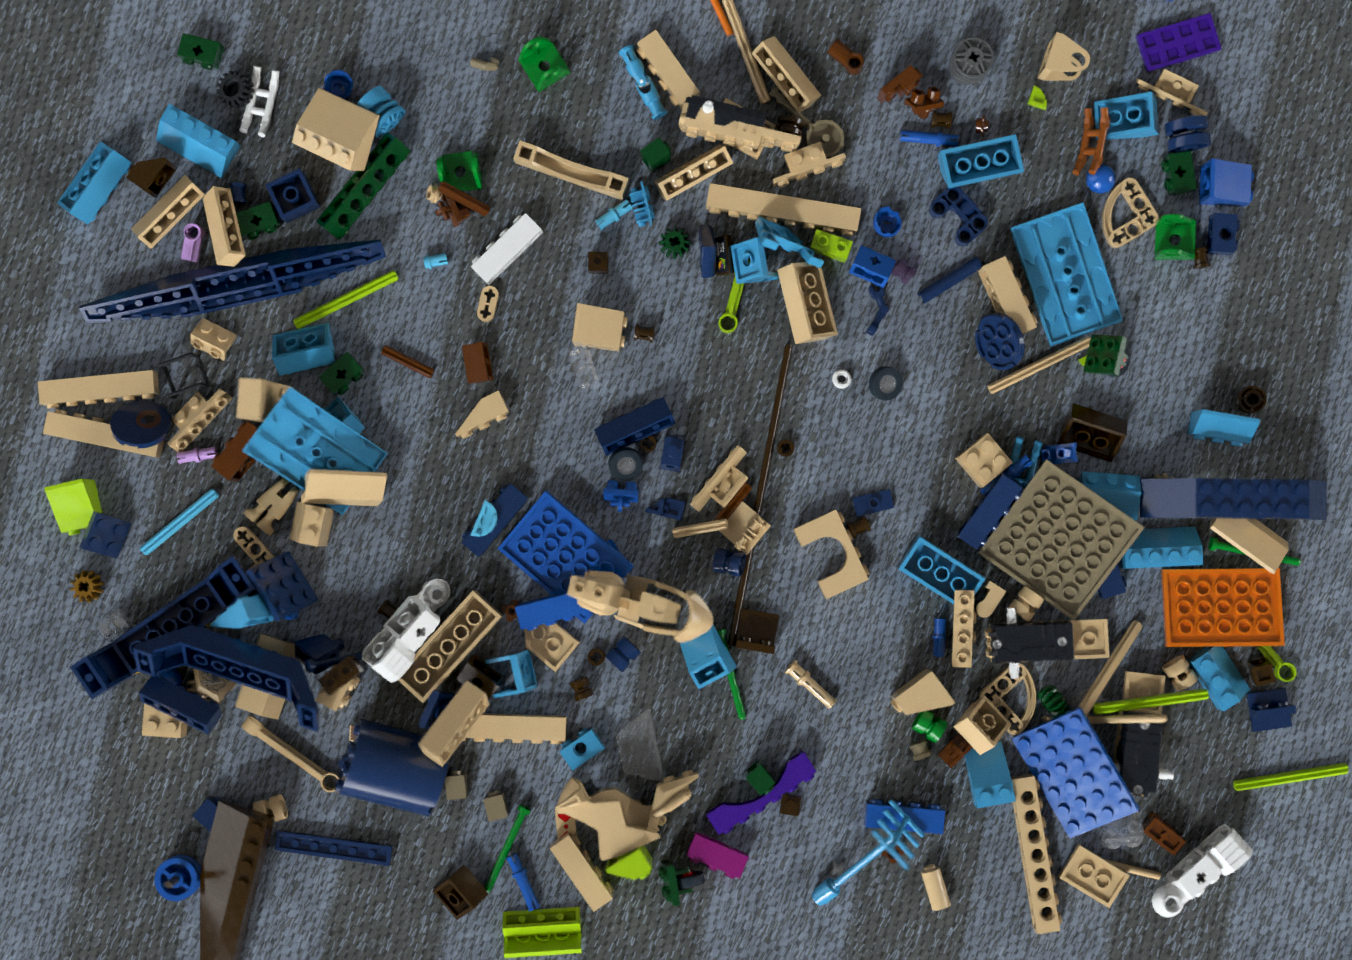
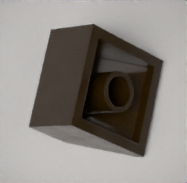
M166 158L140 161L129 168L126 178L151 196L157 198L178 167Z
M465 865L458 868L433 890V893L456 920L473 910L489 895L485 887L477 881Z

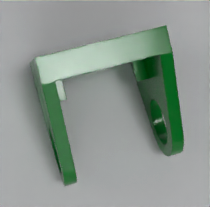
M541 36L525 44L518 58L519 63L538 93L571 73L552 41ZM546 61L550 64L547 71L539 69L541 62Z
M477 150L439 155L436 158L440 183L444 181L463 192L482 189ZM459 167L466 169V174L463 177L456 176V170Z
M1179 214L1161 216L1156 221L1154 259L1195 260L1196 220ZM1175 235L1180 236V243L1178 245L1170 244L1171 237Z

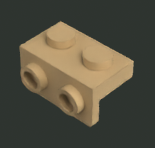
M205 318L201 319L190 334L193 347L203 350L212 357L223 361L227 358V351L237 338L236 334Z

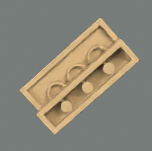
M309 469L305 474V491L301 495V503L378 506L383 501L387 473Z
M1212 518L1210 520V529L1272 574L1276 572L1289 550L1286 540L1257 519Z
M259 633L256 645L263 649L276 651L281 655L295 658V643ZM242 685L235 707L259 716L279 719L285 699Z

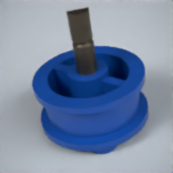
M176 855L169 858L158 867L155 873L154 882L158 893L170 901H181L188 898L200 887L201 866L194 858L188 855Z

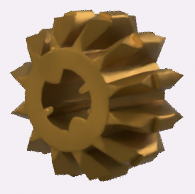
M86 570L81 571V574H75L76 580L70 581L74 587L69 589L70 591H75L73 597H79V602L86 600L88 603L92 602L93 599H99L98 593H103L104 591L99 588V586L104 585V582H98L101 576H95L94 571L87 572ZM85 583L89 584V586H87L89 590H85Z

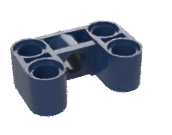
M959 187L947 188L929 206V214L933 218H941L950 210L951 212L954 211L963 221V226L954 236V241L958 246H967L988 226L987 217ZM954 192L957 195V199L951 200L948 197V193ZM934 205L942 206L943 211L941 213L936 212ZM974 220L981 221L982 228H976ZM966 233L968 241H962L959 234Z

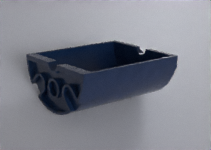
M360 718L359 723H356L353 729L354 741L350 742L347 748L349 759L348 761L344 760L342 764V779H338L335 791H337V794L429 817L432 807L435 808L441 794L449 763H445L442 767L424 755L419 743L425 735Z

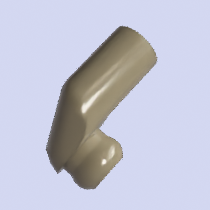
M474 57L470 61L471 67L485 71H496L500 64V61L494 57L490 58V62Z

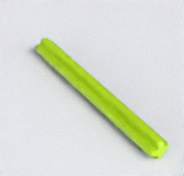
M392 270L295 318L293 322L296 328L300 329L399 279L398 275Z
M1207 689L1096 703L1092 709L1096 715L1206 700L1209 698V693Z
M1346 763L1234 780L1233 787L1236 791L1348 774L1349 769Z

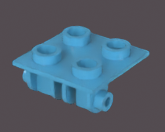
M640 181L641 190L638 191L637 188H633L630 190L629 196L633 208L644 206L633 210L634 213H637L634 214L636 224L639 227H644L646 222H649L651 226L655 215L652 204L648 205V201H650L648 186H643V182Z

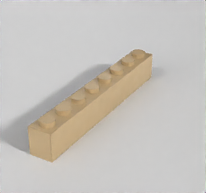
M712 183L709 185L706 209L712 214L726 212L731 217L744 215L747 216V219L754 221L758 217H762L774 223H777V221L785 222L784 225L796 227V224L804 225L803 228L808 230H815V227L822 228V231L827 233H833L834 230L841 231V235L852 236V234L857 233L861 208Z

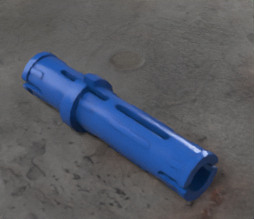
M901 129L900 135H908V137L900 136V142L936 144L937 147H940V145L957 147L958 141H950V139L958 140V134Z
M1025 454L1017 462L1008 466L1009 468L1004 472L1012 478H1018L1021 472L1034 463ZM999 476L980 489L983 495L988 492Z
M513 853L515 862L511 855L507 856L506 859L512 869L513 878H516L528 910L532 911L534 908L531 902L534 903L536 909L540 907V904L526 875V868H523L518 853Z

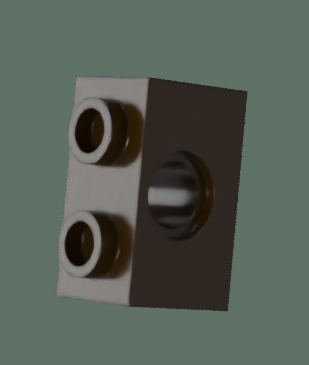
M350 655L317 681L330 696L365 669L354 655Z
M476 655L471 658L457 677V680L462 685L469 681L485 692L488 700L505 679V677Z

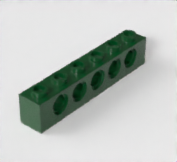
M386 132L369 154L365 171H355L316 222L340 240L347 234L350 226L359 219L362 211L370 205L377 192L382 190L389 177L394 175L397 167L401 162L405 161L411 150L395 136Z

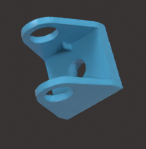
M759 237L731 246L737 284L779 279L778 273L768 272L764 250L766 246L761 245ZM749 256H750V259H751L750 265H749V263H748V258H749Z
M529 650L485 660L486 664L510 660L516 688L494 693V698L524 693L538 687Z

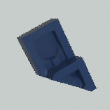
M662 498L653 506L648 507L645 512L682 521L687 502Z

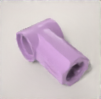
M190 223L184 228L185 238L181 259L198 263L205 230L202 226ZM194 228H197L198 235L193 238L191 232Z

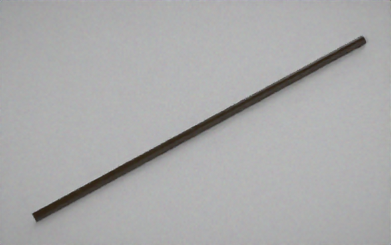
M785 344L753 509L759 516L793 347ZM754 547L746 555L745 568L740 577L727 645L735 646Z

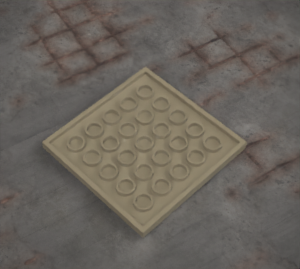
M1046 459L1025 487L1020 498L1014 502L1008 514L1003 517L997 529L992 532L978 553L1018 582L1034 591L1072 620H1075L1145 527Z

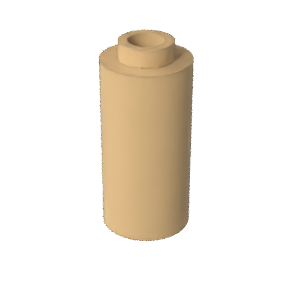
M935 864L924 866L921 874L932 910H942L949 907L951 903L940 867L935 866Z

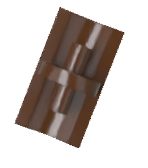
M931 86L928 88L926 95L920 89L913 90L911 97L905 98L904 104L912 108L914 115L918 114L919 118L925 119L929 116V112H932V109L943 107L944 101L940 99L941 90L936 86Z
M442 194V201L437 203L440 209L435 213L437 216L443 215L445 221L451 219L453 226L457 227L462 221L469 218L468 208L465 206L458 209L456 203L459 202Z
M958 733L937 755L950 768H953L973 747Z

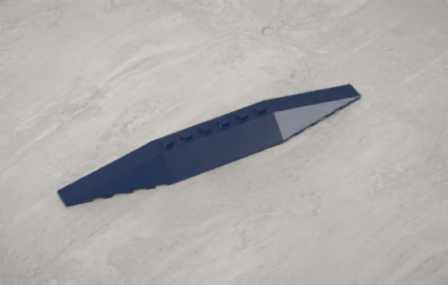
M381 239L285 249L241 259L235 267L213 265L173 274L81 305L79 309L86 323L112 322V319L131 321V318L150 320V317L168 319L176 315H181L182 318L299 293L303 291V287L316 286L320 284V281L336 278L337 274L353 271L359 265L363 264L365 266L386 257V253Z

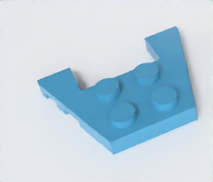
M762 217L757 218L755 225L761 245L776 250L780 245L788 252L793 250L800 253L808 264L819 268L822 267L824 261L821 258L814 257L813 254L815 252L810 248L801 245L803 241L790 229Z

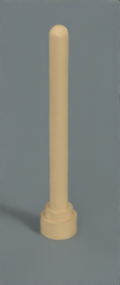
M1088 714L1086 716L1090 724L1162 723L1167 720V717L1163 714L1090 716Z

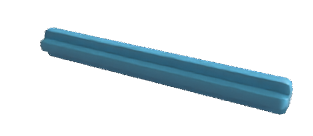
M210 489L140 547L141 552L149 555L219 497L218 492L215 489Z

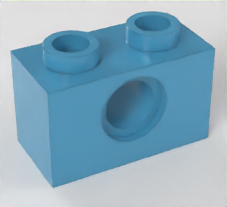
M584 728L577 733L578 738L573 741L568 739L561 745L562 749L559 752L572 771L605 748L593 728L589 730ZM584 743L587 747L586 751L579 752L576 749V744Z

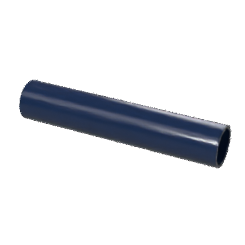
M974 257L922 289L917 295L922 297V303L925 304L979 271L983 266L980 260Z

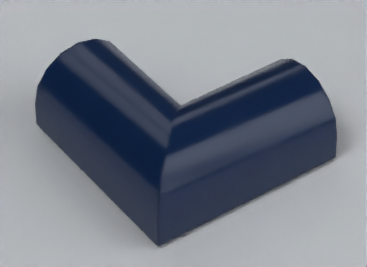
M700 224L701 277L711 278L716 274L717 248L714 230L710 225Z

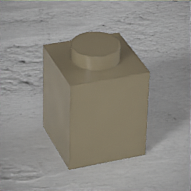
M461 770L450 771V774H447L445 777L447 800L467 798V774L461 773Z
M498 790L488 792V796H485L483 799L488 821L508 817L509 811L504 792L499 793Z

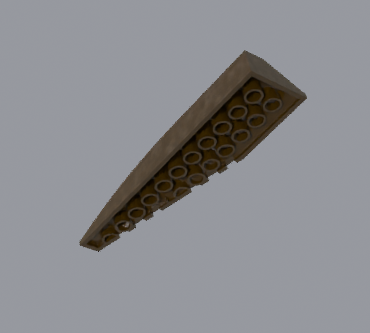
M218 801L200 873V960H239L275 816L225 801Z

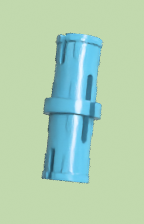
M625 199V201L613 209L612 207L609 208L608 212L596 219L595 222L603 230L612 222L619 221L621 216L633 210L628 200Z

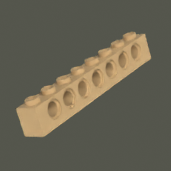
M1032 774L1011 777L1016 802L1012 803L1033 929L1037 934L1060 931L1062 918L1060 912L1057 913L1056 905H1059L1057 893H1054L1053 889L1056 882L1054 875L1050 871L1052 859L1047 853L1049 840L1044 835L1043 828H1046L1044 816L1041 817L1040 809H1043L1041 797H1038L1037 790L1040 789L1039 781ZM1025 791H1030L1031 793L1028 800L1022 799ZM1029 810H1033V817L1031 819H1026V812ZM1033 829L1037 830V835L1034 838H1029V832ZM1040 849L1038 857H1032L1033 850ZM1038 868H1043V874L1039 877L1035 876V871ZM1045 887L1046 893L1039 896V889ZM1044 907H1049V913L1046 915H1042V909Z

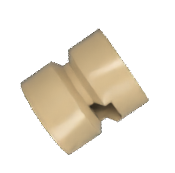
M1023 586L1018 593L1019 598L1014 599L1008 608H1015V613L1029 622L1035 614L1034 609H1039L1045 600L1031 589Z
M1179 655L1162 666L1166 676L1172 678L1171 683L1176 691H1182L1190 687L1199 679L1194 670L1188 668L1189 663L1184 655Z
M281 794L270 797L269 801L263 799L253 803V810L275 816L274 820L276 822L288 818L286 803Z

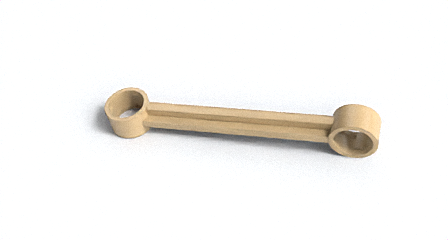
M248 716L241 727L247 733L260 738L321 781V787L324 791H335V788L327 787L324 780L328 775H333L337 780H341L337 772L325 771L267 730L254 717Z

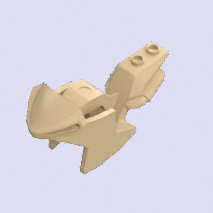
M589 570L585 571L584 576L572 575L567 595L578 599L577 604L580 607L600 616L612 615L618 611V614L614 615L617 620L639 627L643 631L674 635V639L682 643L695 639L712 627L713 615L704 600L693 590L684 593L673 586L633 575H626L624 578H627L626 584H624L623 579L614 574V572ZM648 583L670 591L688 601L690 608L689 620L682 630L638 622L640 616L659 622L677 623L682 605L646 592Z
M688 770L682 772V776L676 778L674 775L664 777L663 781L656 785L652 805L646 806L639 804L630 798V795L615 786L601 788L589 796L582 782L571 777L562 789L555 808L557 814L569 815L596 829L599 836L600 859L607 860L661 837L658 833L660 831L658 828L660 816L667 812L670 813L690 799L691 793L688 784L699 778L697 771Z

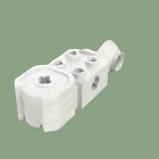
M433 579L426 582L418 595L408 596L384 624L383 627L385 628L365 647L362 659L390 683L399 680L414 662L415 651L423 645L426 638L435 631L440 623V617L434 612L447 602L450 596L449 584L443 579Z
M1226 824L1219 826L1197 848H1194L1166 874L1165 877L1169 882L1154 892L1152 897L1153 908L1161 916H1176L1181 912L1187 901L1202 895L1209 884H1213L1219 879L1220 874L1226 876L1235 872L1251 857L1253 850L1242 840V837L1237 834L1234 828L1230 829ZM1169 898H1173V903L1170 906H1166V901Z

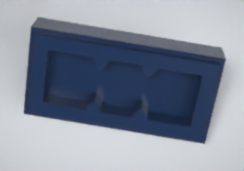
M890 489L852 498L856 517L894 508Z

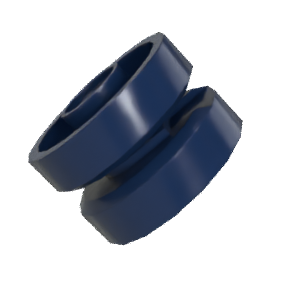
M1192 116L1166 123L1164 125L1165 135L1172 137L1166 142L1167 151L1169 153H1180L1210 146V134L1204 132L1209 128L1208 117Z

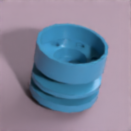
M376 86L371 89L356 104L380 115L374 135L376 138L383 137L386 132L389 133L405 114L404 108L398 106L399 103L397 101H390L391 95L382 86Z

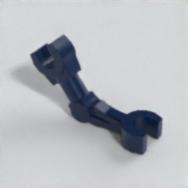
M872 286L868 288L869 294L877 301L879 307L875 320L866 331L871 336L875 334L881 320L889 310L883 298L885 296L884 288L878 286V292H875Z

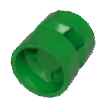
M927 710L919 712L911 729L919 734L924 733L925 738L936 743L944 733L948 722L940 717H934V713Z

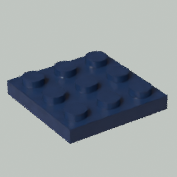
M289 551L246 571L247 576L276 622L319 600Z

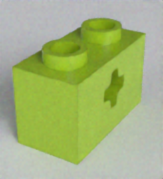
M816 229L810 249L817 254L845 263L853 241Z

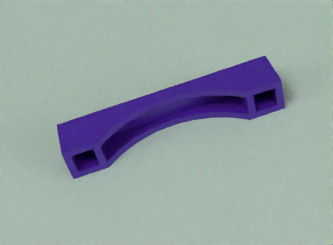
M802 750L786 761L782 774L773 785L774 789L768 794H762L745 802H721L707 811L706 816L718 835L721 833L725 835L734 829L733 826L738 822L742 824L749 820V815L756 812L758 814L766 808L765 805L769 802L775 803L779 801L783 793L787 791L791 793L799 787L797 784L813 779L816 770Z

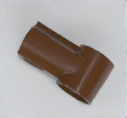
M837 39L831 45L827 54L845 67L848 73L852 75L859 74L863 68V57L861 54L853 52ZM857 61L860 65L852 67L850 62Z

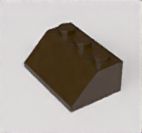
M1072 403L1066 415L1057 445L1077 443L1076 451L1112 463L1127 436L1128 421Z

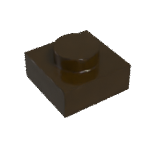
M782 794L779 813L799 816L802 797Z

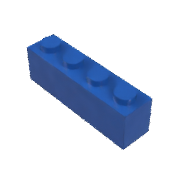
M568 591L519 603L515 606L521 630L527 628V631L537 629L538 625L541 624L550 626L556 624V620L564 619V621L575 619L576 615L588 616L594 612L580 607L577 604L578 599L567 595Z
M873 798L871 802L866 801L864 825L867 828L883 829L878 823V820L882 819L891 830L898 829L883 813L885 809L899 823L902 822L903 818L889 803H882L881 799ZM893 800L922 832L943 834L945 810L940 808L939 804H928V807L921 806V803L909 802V805H902L901 801ZM907 823L905 829L907 831L915 832V830Z

